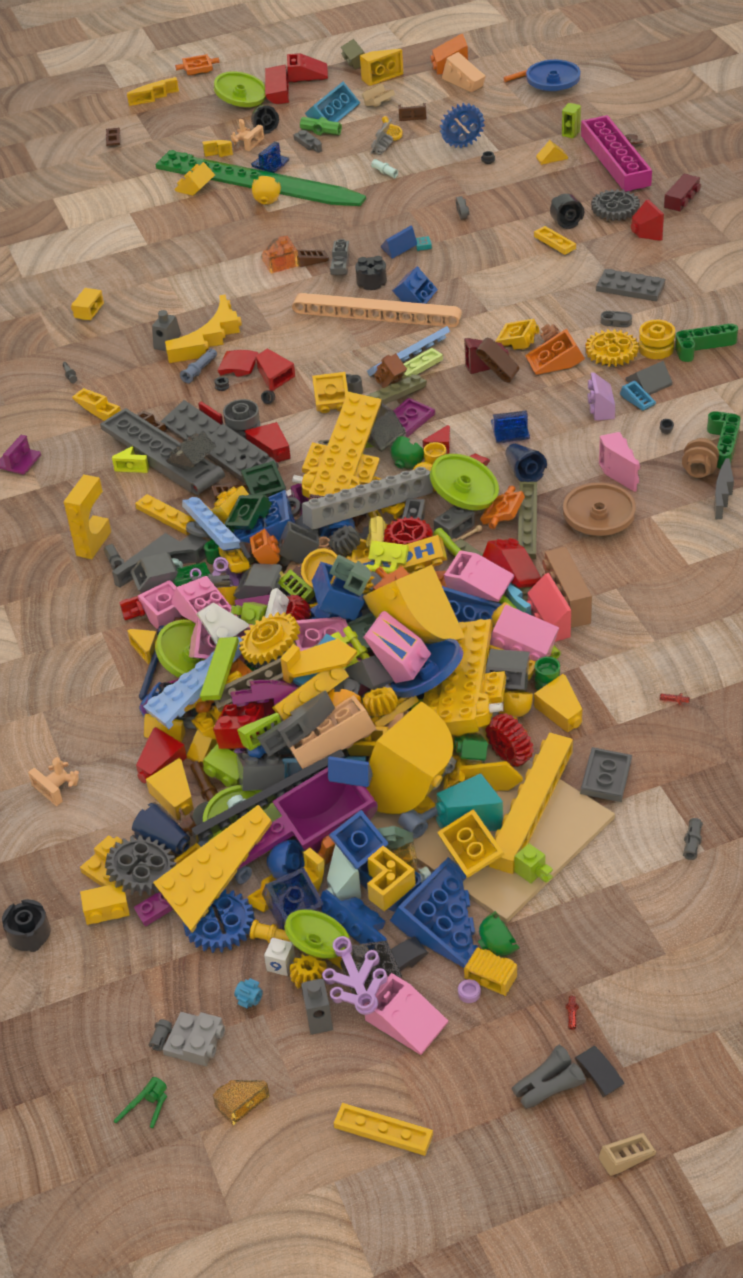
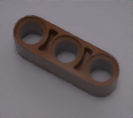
M485 338L476 349L478 357L504 382L510 383L520 369L518 364L491 338Z

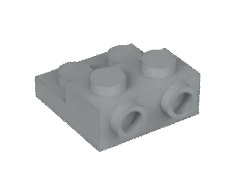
M180 1012L163 1047V1054L207 1066L210 1058H213L216 1053L218 1040L222 1039L225 1033L222 1018L200 1012L199 1016Z

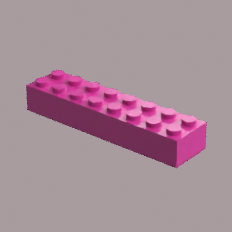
M608 115L581 121V137L622 190L632 191L651 186L652 169Z

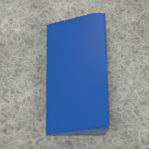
M328 757V779L330 782L363 787L369 786L373 776L369 762Z

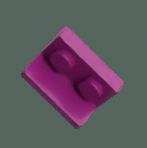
M21 434L0 458V469L24 475L39 459L41 452L30 449L27 436Z

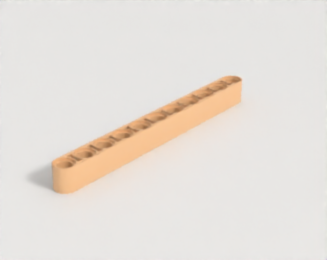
M307 293L297 294L292 304L293 311L298 314L443 327H456L462 315L461 309L456 306Z

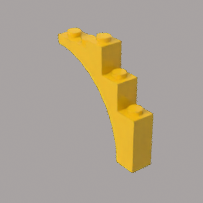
M225 294L219 295L220 303L218 310L208 323L188 335L165 341L169 363L198 359L209 350L208 347L223 345L225 335L240 333L239 326H242L241 317H237L236 311H232L230 300L226 299Z

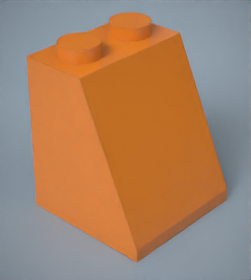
M463 34L432 50L430 60L433 70H436L437 75L443 74L446 59L457 52L468 60V45Z

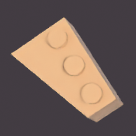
M459 52L446 59L442 75L443 80L470 92L481 88L486 77Z

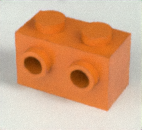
M264 528L250 537L252 554L260 564L278 563L280 560V549L277 546L279 543L274 535L270 536Z

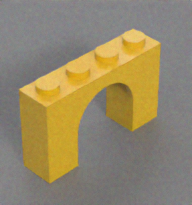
M84 474L64 500V506L76 556L93 559L110 535L111 528L108 518L93 515L89 520L92 506L103 491L99 477Z

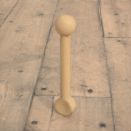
M477 525L472 531L451 540L453 542L460 538L463 540L476 532H481L482 526Z

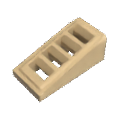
M644 1133L602 1146L599 1160L608 1174L613 1176L654 1156L656 1151ZM636 1144H639L643 1151L640 1152Z

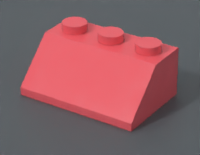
M547 573L528 592V601L526 602L531 604V613L534 617L559 627L556 642L571 637V609L552 577Z

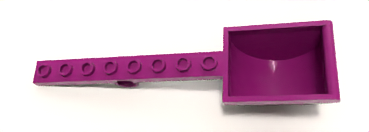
M328 768L272 801L281 817L272 822L269 829L258 844L254 845L249 852V856L245 862L241 863L238 869L292 836L296 837L304 851L311 848L318 853L321 849V843L326 836L360 810L371 820L377 811L378 804L366 787L330 782L328 779ZM160 892L134 907L145 927L173 910Z

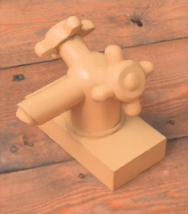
M239 119L240 129H237L239 133L236 135L233 132L231 135L234 145L239 140L244 141L246 151H251L264 139L263 126L257 125L250 131V129L245 127L243 119Z
M58 757L54 758L52 765L48 767L49 770H54L48 776H44L36 768L28 772L32 786L55 806L63 802L58 787L65 782H69L68 787L77 786L79 779L78 771H71L70 774H67L63 770L69 764L68 762L63 763Z

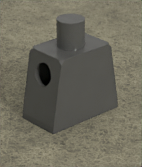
M166 310L158 312V319L152 325L154 349L166 351L165 341L179 338L181 335L176 316L168 315Z
M288 521L278 542L279 555H281L279 562L284 566H288L291 561L302 564L304 558L319 547V535Z
M324 979L301 983L310 1035L332 1031L333 1025ZM322 1010V1016H314V1012Z

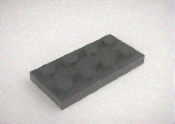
M605 269L596 285V291L657 301L665 286L666 279Z

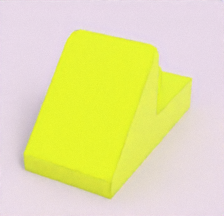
M130 447L112 456L114 471L148 473L149 471L147 455H135L134 447Z

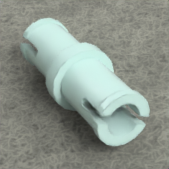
M374 159L371 163V167L379 170L382 174H387L392 178H396L398 175V170L389 166L386 162L383 163Z

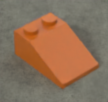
M567 329L525 355L536 375L572 368L585 359Z

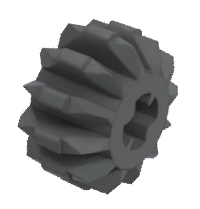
M345 525L341 529L338 528L329 537L330 548L338 555L346 556L347 553L351 554L360 545V535L352 526L347 527Z

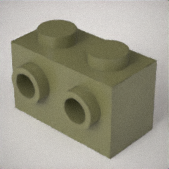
M352 39L341 46V55L348 65L353 66L356 70L361 67L360 55L365 53L358 43Z

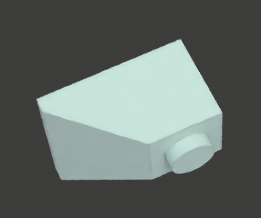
M335 844L327 877L328 888L326 890L331 892L340 901L353 897L361 898L358 869L356 870Z

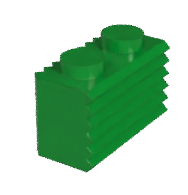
M467 733L454 737L453 749H456V753H458L461 759L486 761L488 743L481 734Z

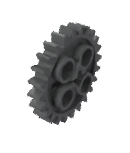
M613 189L611 191L605 190V193L600 192V195L596 194V197H593V200H591V210H593V214H596V216H601V219L606 217V220L611 218L612 221L615 219L620 221V218L626 220V217L631 218V215L638 211L640 199H638V196H634V193L630 194V191L625 192L624 189L622 191H619V189L616 191Z
M140 835L138 840H135L133 836H130V841L123 838L122 844L116 842L115 848H110V852L106 856V875L110 876V882L116 881V888L121 885L123 886L122 892L130 889L131 895L138 891L140 896H142L143 891H146L148 895H151V890L159 893L153 882L176 866V862H174L175 856L170 855L171 849L165 850L166 844L159 846L158 840L150 842V837L143 840Z

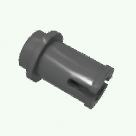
M160 1019L159 1022L155 1023L154 1027L156 1029L148 1044L153 1050L162 1051L166 1038L172 1031V1024L169 1021Z

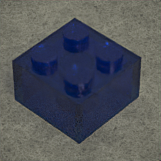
M304 867L265 884L262 892L269 909L282 930H285L286 919L292 912L297 910L321 912L324 907V903Z

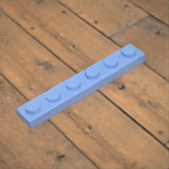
M448 326L397 353L398 357L403 362L410 358L409 355L411 353L416 355L422 351V347L425 346L427 349L434 345L433 341L437 340L440 342L447 338L445 335L450 332ZM381 363L367 370L369 376L375 374L377 366Z
M191 497L187 500H182V507L222 550L240 548V540L199 498Z

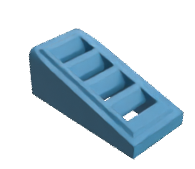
M635 380L621 388L620 395L642 411L656 404L651 396Z

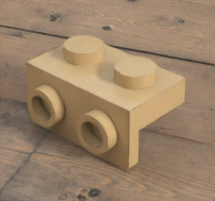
M379 84L362 93L365 105H373V107L381 105L382 101L391 100L390 97L395 95L394 90L385 91L383 84Z

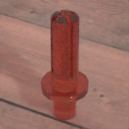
M661 693L659 697L660 700L678 702L679 705L682 702H690V697L683 696L682 693L679 695Z
M571 995L569 996V1003L565 1004V1008L568 1010V1028L575 1030L576 1010L579 1009V1004L576 1003V997Z

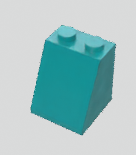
M481 773L437 793V803H435L438 816L436 821L441 829L474 809L489 831L501 830L503 801Z

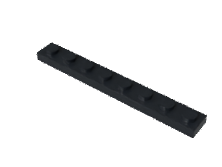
M340 749L192 828L193 837L197 843L207 841L215 833L225 830L257 805L262 810L267 809L273 803L272 801L328 768V757L345 759L344 753Z

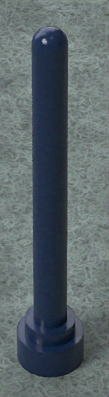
M159 626V627H158V629H157V637H158V635H159V632L161 631V629H162L164 626ZM155 649L139 693V699L141 700L148 694L159 661Z

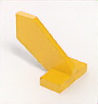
M339 639L300 651V648L293 644L280 658L283 680L290 684L296 677L346 667L357 655V650Z
M459 757L454 764V770L444 776V790L481 773L494 791H509L522 782L523 777L507 761L466 766V761Z

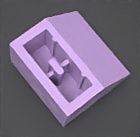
M591 373V380H588V390H590V393L587 394L588 404L591 403L590 414H593L594 421L615 419V402L611 385L596 373Z

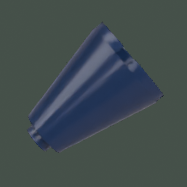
M516 443L509 445L505 451L507 460L519 481L537 482L543 477V472L545 468L547 469V459L541 452Z
M156 802L149 803L148 806L150 807L148 809H142L138 813L132 825V831H134L132 836L136 840H138L139 835L142 836L143 840L150 837V842L158 840L159 846L166 844L165 850L171 849V852L176 854L184 853L189 849L191 844L190 836L184 832L180 825L160 804Z

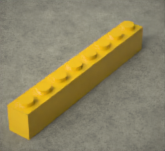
M549 733L547 739L542 740L540 752L535 754L533 766L527 770L525 782L520 784L518 796L516 799L513 798L510 812L505 814L501 830L498 829L494 839L505 855L489 864V867L514 874V856L529 843L573 753V739Z

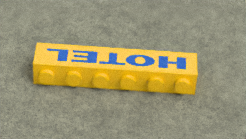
M435 535L407 544L409 551L406 565L399 564L398 568L402 566L407 572L413 570L416 572L426 566L443 564V561L448 559L442 538L439 535ZM368 557L352 561L354 563L359 561L366 566L367 564H375V561L369 560ZM382 563V567L390 568L391 563Z

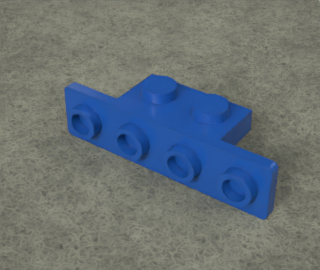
M324 890L317 908L322 913L338 921L347 933L368 951L375 950L380 956L387 939L377 930L383 929L386 921L377 912L367 907L361 899L353 897L340 901L331 892Z

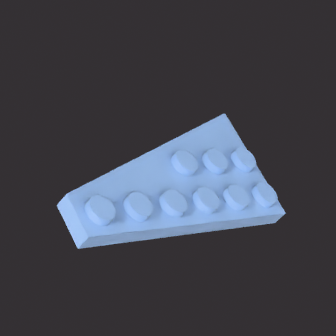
M239 644L233 662L241 655L239 649L241 646ZM214 651L207 659L198 662L191 671L182 674L174 684L165 687L158 696L149 699L147 704L143 706L147 713L170 729L173 726L172 721L177 716L182 717L184 715L185 707L194 704L200 698Z

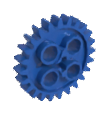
M462 103L461 107L457 104V108L452 106V111L447 110L448 115H443L445 119L441 120V136L446 143H449L450 146L454 145L455 148L458 145L460 148L463 145L467 147L468 143L473 145L472 141H477V136L481 137L479 132L484 131L482 129L485 126L483 114L479 108H476L475 105L471 106L470 103L467 106ZM455 118H457L460 121V123L463 126H465L470 133H467L465 129L461 125H459Z
M224 889L218 899H215L211 904L205 917H202L198 922L197 928L193 933L183 922L185 935L188 936L190 943H195L196 948L202 945L203 951H206L210 947L212 953H214L216 948H219L222 953L224 947L232 950V944L240 946V939L243 941L247 940L246 934H250L255 917L252 905H249L247 898L243 899L241 893L235 896L234 890L227 894L226 889ZM212 907L216 908L219 920L223 924V929L226 934H222L218 919L215 917L214 910L212 909Z

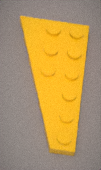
M259 805L153 882L191 933L197 928L196 925L201 918L205 917L214 900L218 899L237 873L241 863L245 862L251 849L255 844H258L271 826V819Z

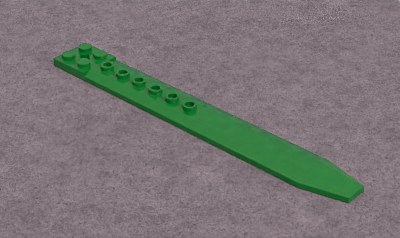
M169 150L156 163V169L185 175L189 171L193 172L191 169L196 164L200 166L204 162L215 174L210 180L252 188L253 181L258 180L260 176H269L274 178L275 182L280 183L281 195L330 205L361 206L366 200L365 195L345 187L197 158L191 154L176 152L175 150Z

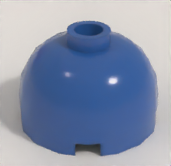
M285 840L271 849L267 857V866L271 874L281 882L297 883V880H299L298 871L305 866L301 852L304 849L298 840Z

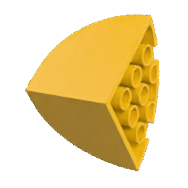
M432 565L362 596L376 618L383 611L387 612L421 638L425 644L441 642L447 639L458 640L465 637Z
M423 702L416 705L376 741L369 760L373 776L369 786L366 788L377 802L378 812L401 814L411 811L429 795L434 787L437 788L443 779L442 774L453 753L452 736L442 718Z

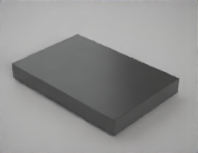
M592 747L580 794L622 802L632 755Z

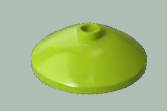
M314 910L294 911L287 917L284 925L286 935L291 943L300 951L316 958L330 959L339 957L333 949L334 940L341 936L349 939L347 931L338 921Z

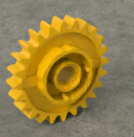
M277 612L273 616L270 613L268 618L263 616L261 621L256 620L255 625L249 626L250 630L244 631L246 635L241 637L242 641L239 643L241 646L239 649L245 660L249 663L253 662L255 665L259 662L262 665L267 661L269 664L271 659L277 660V657L283 656L290 646L296 645L294 641L299 640L297 635L300 634V626L291 614L286 615L283 612L280 615Z

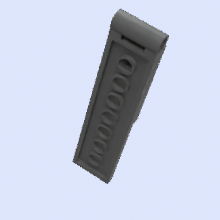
M185 400L160 421L165 423L168 430L244 484L241 470L274 461L277 468H279L278 463L269 457L267 453L226 425H220Z
M127 408L100 423L103 431L129 448L134 447V451L138 454L147 455L148 465L191 493L198 495L225 477L221 467L214 465Z

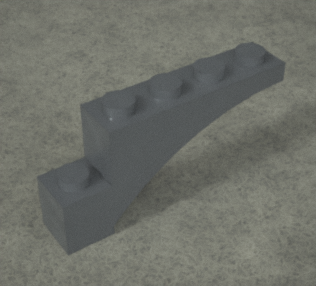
M164 533L113 570L114 583L119 588L133 580L130 571L141 558L165 552L169 553L172 559L176 558L183 564H198L206 558L204 545L208 541L202 537L190 534L180 542Z

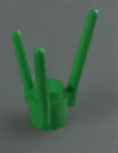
M152 1077L143 1090L114 1119V1123H118L145 1098L151 1103L158 1101L150 1123V1128H154L162 1105L167 1098V1095L164 1093L167 1089L166 1084L161 1079Z

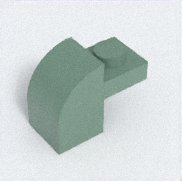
M341 555L337 556L329 572L331 575L345 581L343 588L359 596L362 595L371 577V571L359 561L354 563Z

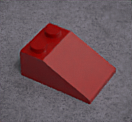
M516 539L488 541L482 557L514 574L511 582L517 587H533L541 579L526 549Z

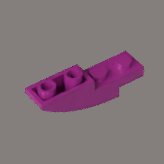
M278 680L249 681L250 689L233 691L230 694L232 703L237 704V706L248 705L251 701L265 703L271 698L274 705H276L300 686Z

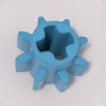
M250 978L245 980V982L240 981L234 992V996L239 1000L238 1005L248 1008L249 1006L252 1007V1005L256 1006L260 1002L263 995V990L258 987L260 982Z

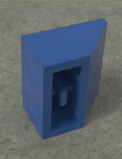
M417 266L406 274L392 291L402 302L426 304L438 289Z

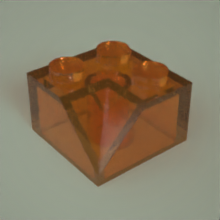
M288 235L273 239L261 255V259L270 273L299 266L298 251Z

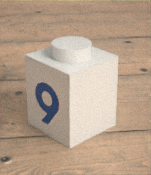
M272 938L264 954L267 971L288 976L290 964H293L295 957L294 945L288 941Z

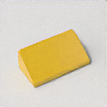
M145 714L144 737L149 738L153 728L157 727L179 742H182L186 734L183 720L174 719L172 721L173 726L168 729L150 714Z

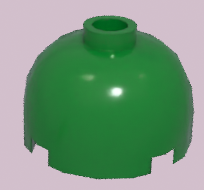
M398 436L392 444L391 457L396 467L400 469H413L424 460V449L416 442L413 445L409 442V438Z
M494 911L480 924L479 935L481 939L478 940V943L483 950H490L496 956H508L520 949V947L515 944L516 940L505 923L498 917L499 914Z

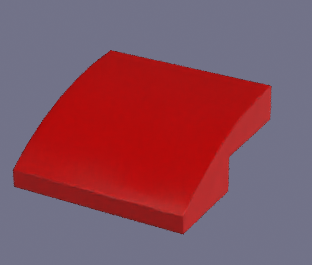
M252 350L226 351L217 371L220 376L233 372L236 377L251 374L256 363V355L259 353Z

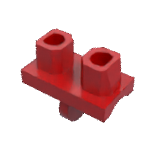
M138 596L119 602L124 620L137 616L143 617L146 614Z

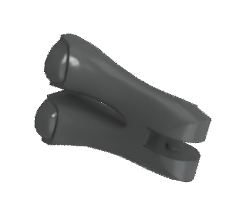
M559 1044L554 1048L546 1061L518 1081L512 1087V1091L516 1097H522L520 1102L527 1109L538 1105L554 1094L584 1084L586 1078L580 1067L572 1063L567 1050Z

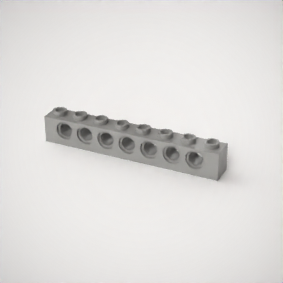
M417 467L415 470L403 471L398 475L387 476L381 480H373L371 483L357 485L351 489H343L338 493L326 494L318 499H310L308 502L302 503L303 523L313 530L404 502L407 498L414 499L433 493L430 471L425 467Z

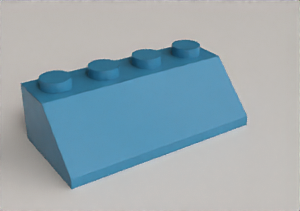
M343 81L314 104L305 115L308 118L319 119L324 117L328 121L338 122L359 105L360 101Z

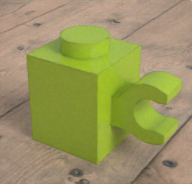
M246 602L243 603V606H232L231 613L241 615V620L255 625L256 620L261 621L262 617H265L268 605Z
M530 843L514 856L515 873L529 883H532L538 877L545 883L553 878L550 874L553 869L545 864V854Z

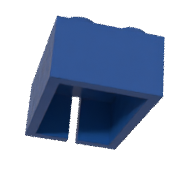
M320 562L311 580L319 609L327 614H336L343 619L355 620L365 602L362 597L363 594L359 596L343 588L345 581L335 577L331 585L330 582L333 575L329 572L333 565Z

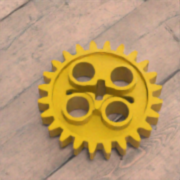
M607 329V332L601 330L600 334L595 332V336L590 335V338H587L585 353L588 358L591 357V361L596 360V364L601 362L602 366L608 364V367H610L611 364H614L617 367V364L623 366L624 362L629 363V360L633 361L634 357H637L639 346L638 342H636L637 338H633V335H628V332L622 333V330L616 332V329L613 331Z

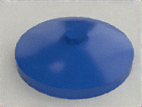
M559 59L537 62L531 65L526 72L527 82L534 88L545 91H559L571 88L580 81L581 77L580 68L576 64Z
M447 639L426 645L431 655L415 678L409 681L390 683L395 694L402 698L414 697L429 691L444 681L462 660L463 649L455 639Z

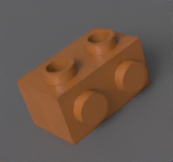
M396 353L392 356H385L381 360L382 363L377 366V371L374 374L377 383L382 388L400 381L407 370Z

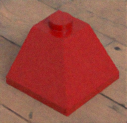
M649 199L646 200L632 217L631 231L639 238L663 240L664 213Z

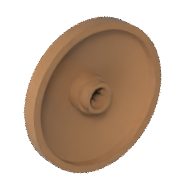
M599 482L581 485L569 492L563 502V515L566 522L575 530L589 535L604 536L618 533L626 529L633 522L636 514V503L632 495L625 489L609 483Z

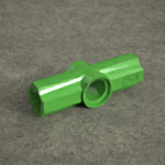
M302 117L300 128L313 131L317 135L326 133L339 136L342 124L328 121L324 117L319 119Z

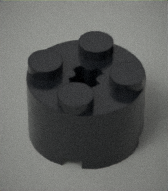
M561 194L552 199L550 214L561 227L565 229L574 228L583 219L584 207L572 194Z
M381 256L360 257L358 259L355 270L356 283L359 287L361 285L365 290H377L381 288L382 284L385 285L387 283L386 263Z
M25 899L21 900L22 903L17 905L13 903L4 911L2 916L3 928L10 946L21 951L36 952L49 938L51 928L41 903Z

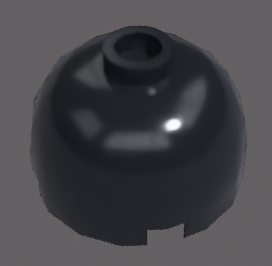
M261 105L253 111L251 123L254 128L257 125L263 126L264 134L271 133V131L278 127L279 114L274 107Z

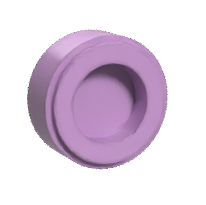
M467 979L459 984L458 997L461 1001L474 1003L480 998L481 988L478 982Z

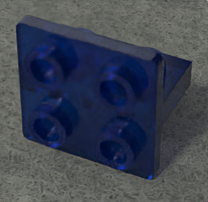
M274 141L258 154L259 158L251 163V167L275 173L289 161V157L280 154L279 142Z
M527 410L493 414L491 425L496 443L530 439Z

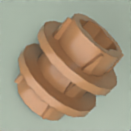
M697 438L692 440L684 448L682 465L690 476L696 478L709 476L717 468L719 450L711 442V439Z

